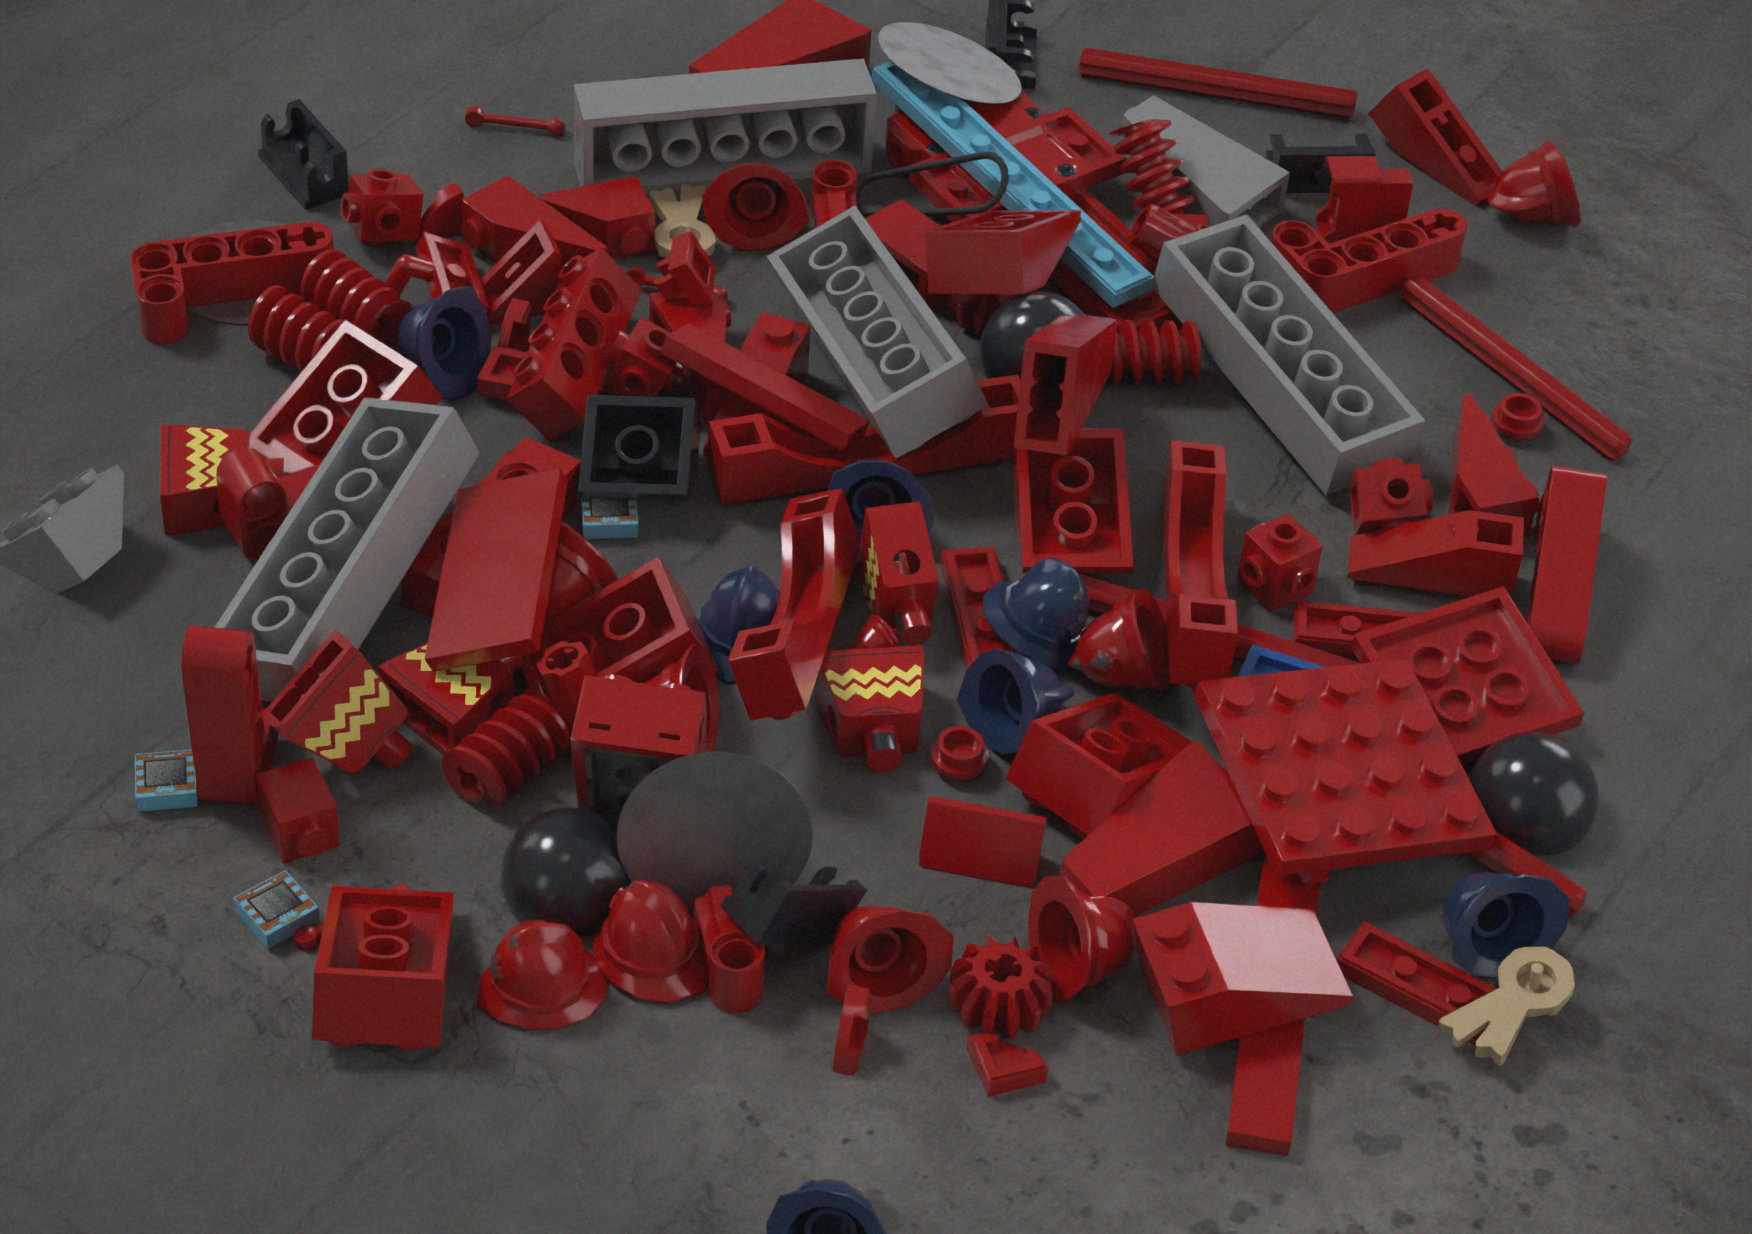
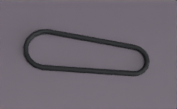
M983 151L872 173L865 176L856 185L857 209L864 218L876 213L864 212L859 206L860 192L871 181L989 159L998 164L1001 170V182L998 191L987 203L971 207L918 210L927 217L979 214L990 210L1003 197L1009 181L1008 167L1003 158L994 152Z

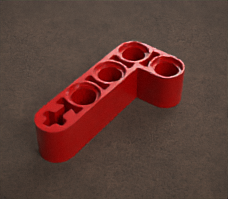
M1439 208L1329 244L1307 223L1288 220L1282 221L1274 227L1271 243L1332 313H1336L1403 290L1404 287L1402 285L1407 279L1410 280L1415 275H1421L1430 281L1456 271L1459 266L1466 236L1467 221L1464 216L1456 211Z
M303 222L155 241L140 245L131 253L130 261L139 320L144 338L157 344H170L184 338L189 329L188 307L257 299L268 287L276 284L286 288L289 294L301 293V281L304 271L310 262L319 253L328 249H334L332 231L321 223Z
M252 448L236 449L221 460L216 471L220 517L245 557L251 561L259 560L321 463L277 478L262 455Z
M1552 465L1536 518L1534 538L1538 539L1526 622L1550 660L1579 665L1587 633L1607 475Z
M190 625L187 628L183 641L181 669L199 800L258 806L255 774L272 769L279 733L263 718V712L267 708H262L254 634L252 631Z

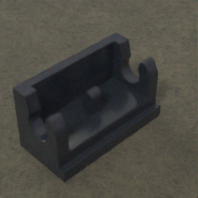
M989 0L985 48L998 56L1015 72L1020 80L1022 89H1035L1037 24L1028 21L1017 22L1011 18L1016 12L1034 13V4L1028 0Z
M300 99L287 103L285 113L287 124L281 130L274 131L276 126L274 120L269 114L264 116L261 122L262 148L258 149L259 158L304 210L341 198L344 193L349 192L347 151Z
M1355 133V141L1358 146L1286 147L1281 134H1271L1270 141L1273 150L1266 151L1265 159L1290 172L1286 193H1329L1332 178L1330 171L1325 167L1326 156H1375L1376 153L1374 148L1371 147L1366 133Z
M754 866L745 873L733 895L725 896L720 906L757 945L832 943L833 934L840 920L858 907L867 889L858 880H849L845 885H829L835 879L838 869L835 866H826L814 875L809 885H792L788 880H779L770 890H758V885L765 879L768 868L766 866Z

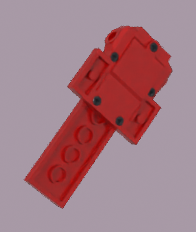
M1022 90L1017 99L1002 104L980 103L963 99L1145 269L1155 276L1159 259L1130 245L1128 237L1131 230L1086 190V188L1125 174L1120 171V165L1127 160L1124 155L1115 154L1114 146L1070 107L1046 115ZM895 104V112L886 119L885 130L886 153L894 169L952 158ZM960 164L910 173L909 182L937 208L979 206L987 203L994 197ZM998 202L994 207H992L988 211L1008 209L1005 206H1003L1000 202ZM976 214L946 215V217L951 222H955ZM1059 259L1049 277L1088 315L1117 319V334L1124 320H1133L1137 333H1139L1144 320H1153L1158 332L1165 320L1174 321L1175 324L1181 323L1154 289L1112 308L1061 259Z

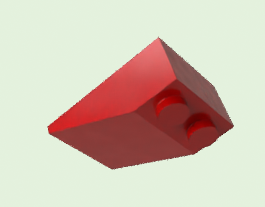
M1081 210L985 211L925 231L928 294H947L948 302L953 303L979 300V294H995V302L1004 303L1017 295L1026 294L1044 287L1081 222Z
M345 320L250 433L251 448L257 450L265 459L284 458L285 472L290 474L323 462L364 397L437 405L443 396L418 365Z
M1081 429L1067 456L1013 448L1011 462L1013 509L1022 573H1027L1037 562L1047 558H1056L1066 562L1077 573H1133L1124 429Z
M659 557L544 622L540 651L522 655L523 664L521 666L529 688L536 689L545 694L552 702L551 695L536 664L542 660L547 648L561 641L567 643L581 641L592 660L598 676L601 678L606 675H620L631 679L633 682L642 683L661 673L669 663L678 662L690 644L705 646L714 671L719 670L687 595Z
M1113 692L1032 720L1005 780L1022 790V796L1029 803L1040 808L1050 809L1068 822V827L1072 832L1082 838H1086L1192 741L1119 693Z
M347 886L331 887L314 971L312 1040L329 1041L340 1047H353L361 1043L389 1044L402 1050H418L426 1046L440 1047L455 893Z
M1190 902L1132 919L1140 969L1176 1056L1354 1004L1352 992L1313 909Z

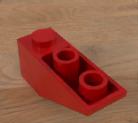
M1466 394L1463 396L1454 436L1448 512L1453 514L1472 510L1524 518L1523 537H1529L1534 514L1539 509L1538 491L1532 482H1528L1517 465L1512 450L1504 445L1494 430L1490 416L1487 413H1483L1472 394Z
M1467 510L1351 536L1347 579L1470 597L1504 586L1512 599L1523 557L1524 518Z

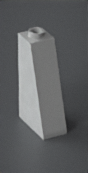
M1154 95L1136 107L1128 109L1123 115L1119 128L1149 119L1171 121L1172 125L1160 133L1161 138L1177 140V144L1166 152V156L1182 158L1183 163L1172 171V175L1188 177L1189 180L1187 184L1177 190L1178 195L1194 196L1195 201L1183 209L1184 214L1208 215V226L1210 227L1247 214L1256 226L1260 228L1283 211L1290 174L1287 170ZM1120 136V141H1122L1125 138V136ZM1124 155L1127 159L1131 157L1130 155Z

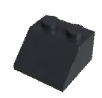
M587 395L578 486L579 497L688 500L697 477L701 433L696 399L683 397Z

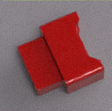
M1326 156L1325 167L1330 171L1332 180L1328 203L1316 212L1315 224L1317 232L1329 244L1407 218L1413 188L1409 169H1379L1375 156Z

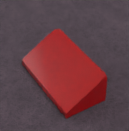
M929 796L919 852V866L926 869L1016 886L1033 887L1036 883L1047 818Z

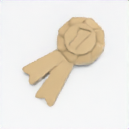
M683 183L681 185L680 202L677 201L670 187L665 188L661 192H649V201L655 210V214L663 222L655 229V246L660 257H670L673 237L689 231L693 233L708 256L714 253L715 233L707 224L698 220L703 206L702 195L706 191L705 185L692 187Z
M1522 947L1515 949L1498 967L1499 988L1442 1017L1438 1028L1442 1032L1452 1034L1455 1047L1462 1046L1484 1030L1476 1041L1475 1056L1479 1058L1491 1057L1495 1064L1499 1066L1504 1064L1526 1017L1556 1015L1573 996L1575 983L1571 964L1552 949L1547 947Z

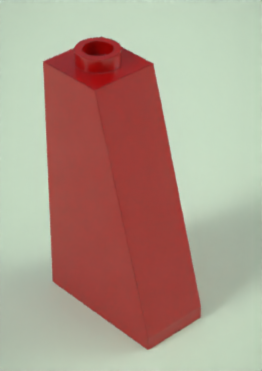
M786 0L689 64V74L864 59L867 69H869L872 30L815 0Z
M1083 314L1060 316L1025 340L1013 448L1065 456L1070 453L1111 373L1117 319ZM1066 362L1065 375H1061L1062 364Z
M1196 740L1183 748L1061 860L1059 876H1067L1078 892L1086 893L1088 896L1114 897L1126 903L1132 909L1134 917L1261 855L1263 847L1229 773Z

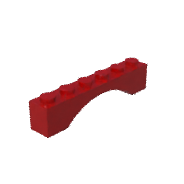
M1018 374L978 380L989 404L987 407L974 413L966 421L955 424L926 441L921 447L911 450L897 459L894 458L874 427L867 428L864 437L841 451L798 427L781 423L762 413L709 421L707 470L720 504L723 505L829 488L834 472L860 460L891 462L910 471L913 475L1010 460L1013 454L1021 380Z
M1171 440L1161 493L1169 678L1171 684L1186 685L1196 689L1199 681L1230 677L1238 637L1236 600L1228 598L1224 578L1223 528L1227 477L1225 446Z
M842 488L790 499L781 521L782 577L775 615L770 625L739 631L728 659L750 721L768 717L774 720L788 719L806 710L860 548V539Z

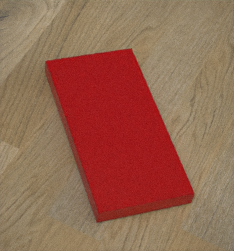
M561 468L458 489L425 654V661L433 672L540 651L568 480Z

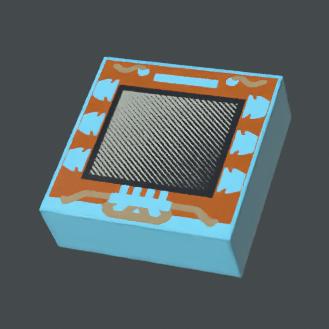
M581 497L583 538L586 540L638 538L636 498Z
M192 750L135 754V798L137 812L198 807Z
M286 870L233 897L236 914L267 949L292 937L297 928L320 922L319 907Z

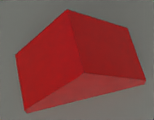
M539 220L480 279L490 308L487 313L490 324L503 323L512 298L530 302L532 317L545 315L543 306L547 299L555 292L560 282L558 273L562 268V255L547 224Z

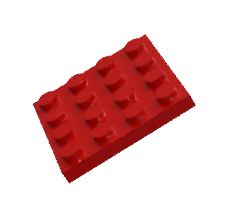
M1408 659L1199 681L1194 698L1276 877L1488 850L1491 848L1497 833Z

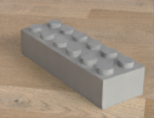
M864 59L574 84V165L580 186L637 176L645 193L650 191L661 192L668 187L673 191L681 190L683 183L692 187L705 185L708 188L720 173L743 163H767L788 174L792 180L812 178L813 169L816 165L828 160H839L849 163L855 168L856 173L871 172L877 93Z
M856 206L851 207L767 256L789 300L805 324L811 325V333L895 459L921 447L926 441L955 424L966 421L974 413L989 405L963 353Z
M1247 214L1163 243L1154 276L1153 289L1183 324L1185 321L1195 322L1203 349L1325 495L1347 488L1355 469L1372 468V463L1388 458L1403 459L1404 465L1411 462L1425 424V419Z
M364 397L215 625V628L253 632L261 700L273 702L334 630H337L357 649L361 646L480 454L454 407Z

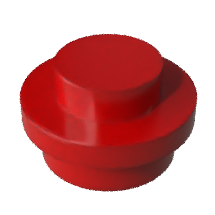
M1512 393L1503 397L1501 402L1495 406L1492 414V423L1495 429L1512 440H1525L1538 436L1542 432L1545 422L1542 406L1539 401L1523 393Z
M952 726L942 731L931 747L930 759L936 771L943 776L956 780H966L980 775L986 769L989 751L982 736L976 730L966 726Z

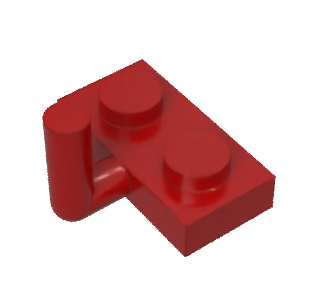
M426 232L423 233L415 247L418 257L407 254L400 256L384 282L387 287L393 288L401 296L411 277L426 281L431 299L439 298L449 289L472 286L485 306L486 313L490 309L469 245Z

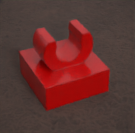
M691 231L673 237L670 257L657 263V268L663 277L656 279L654 285L664 299L673 298L683 292L693 307L712 301L716 273L715 265Z

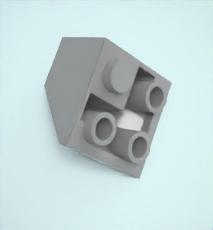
M117 464L99 474L91 467L71 482L67 483V481L60 483L39 500L42 504L40 508L32 514L29 512L24 513L1 531L6 540L0 544V564L57 594L84 582L122 549L124 472Z

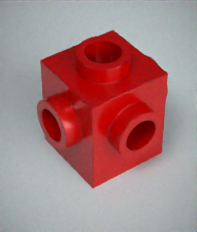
M373 169L368 174H350L349 192L344 193L341 200L342 218L350 226L360 242L369 245L386 246L391 241H418L424 194L409 174H396L386 169Z
M641 316L631 335L621 330L606 357L615 364L602 389L614 396L658 397L662 389L672 393L685 366L660 352L665 337L670 332Z
M1388 458L1372 463V468L1355 469L1348 482L1355 535L1425 520L1427 512L1433 510L1431 482L1429 479L1422 480L1420 463L1404 465L1403 459Z
M1289 513L1268 523L1258 524L1250 531L1245 532L1237 580L1271 613L1313 594L1323 546L1310 531L1305 530Z

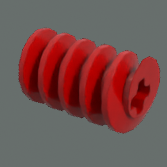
M1149 119L1109 133V135L1125 136L1122 141L1114 146L1115 154L1131 156L1120 165L1121 173L1137 175L1125 184L1127 192L1142 193L1139 198L1131 203L1132 210L1141 211L1149 203H1152L1170 214H1184L1183 209L1195 201L1194 196L1178 195L1177 192L1189 180L1188 177L1172 175V171L1180 166L1183 160L1182 158L1166 156V152L1177 144L1176 139L1161 138L1160 133L1172 125L1170 120Z
M328 249L319 253L304 271L301 281V297L305 303H313L318 306L320 311L324 310L332 313L336 320H347L389 348L399 343L398 329L403 318L412 311L410 301L402 300L400 294L393 288L387 287L383 281L373 277L365 268H360V265L354 260L347 258L338 249Z
M276 284L268 287L255 302L249 316L248 334L250 341L255 347L266 352L268 351L274 358L283 360L285 364L302 372L344 320H336L332 313L324 310L320 311L317 305L310 302L305 303L301 296L294 293L289 294L286 288Z
M1124 320L1118 334L1116 331L1112 370L1110 373L1114 385L1120 384L1124 370H1130L1134 385H1140L1145 370L1151 372L1154 385H1161L1165 371H1171L1174 384L1177 386H1181L1185 372L1191 371L1194 382L1197 385L1201 366V340L1194 321H1185L1180 333H1178L1174 321L1165 320L1159 334L1153 320H1144L1139 333H1137L1133 320Z
M526 688L522 695L510 700L507 707L496 711L490 720L481 723L474 733L466 735L457 746L449 748L442 757V769L453 791L464 800L478 803L482 798L485 802L492 805H500L505 801L507 791H518L524 783L523 778L531 779L538 774L540 770L539 765H550L556 757L555 752H566L571 746V734L553 702L540 691Z

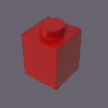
M313 757L255 774L259 815L282 864L304 857L315 856L323 851L340 847L337 805Z

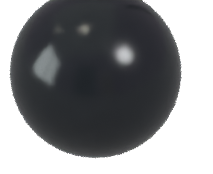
M1043 291L1020 294L1004 302L990 316L981 336L980 360L986 378L991 379L1018 374L1021 380L1025 340L1058 317L1085 315L1083 311L1070 300L1060 295ZM1066 362L1062 364L1061 375H1065Z
M1534 731L1521 732L1504 737L1484 751L1470 773L1469 780L1494 829L1534 856L1556 855L1572 849L1584 839L1595 820L1599 794L1594 772L1578 749L1555 735Z
M557 808L530 819L510 840L501 864L503 896L511 913L519 922L525 920H544L546 922L560 923L570 927L579 937L596 934L597 930L602 927L609 916L611 909L609 904L612 897L621 887L626 888L632 883L619 857L617 827L605 817L582 808Z

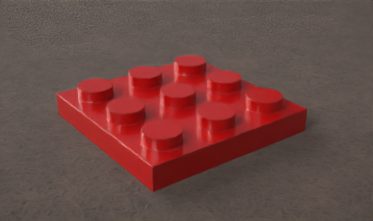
M1504 586L1354 634L1351 648L1360 663L1408 659L1462 766L1477 761L1488 747L1509 735L1534 731L1555 735L1581 726L1584 716L1582 708Z

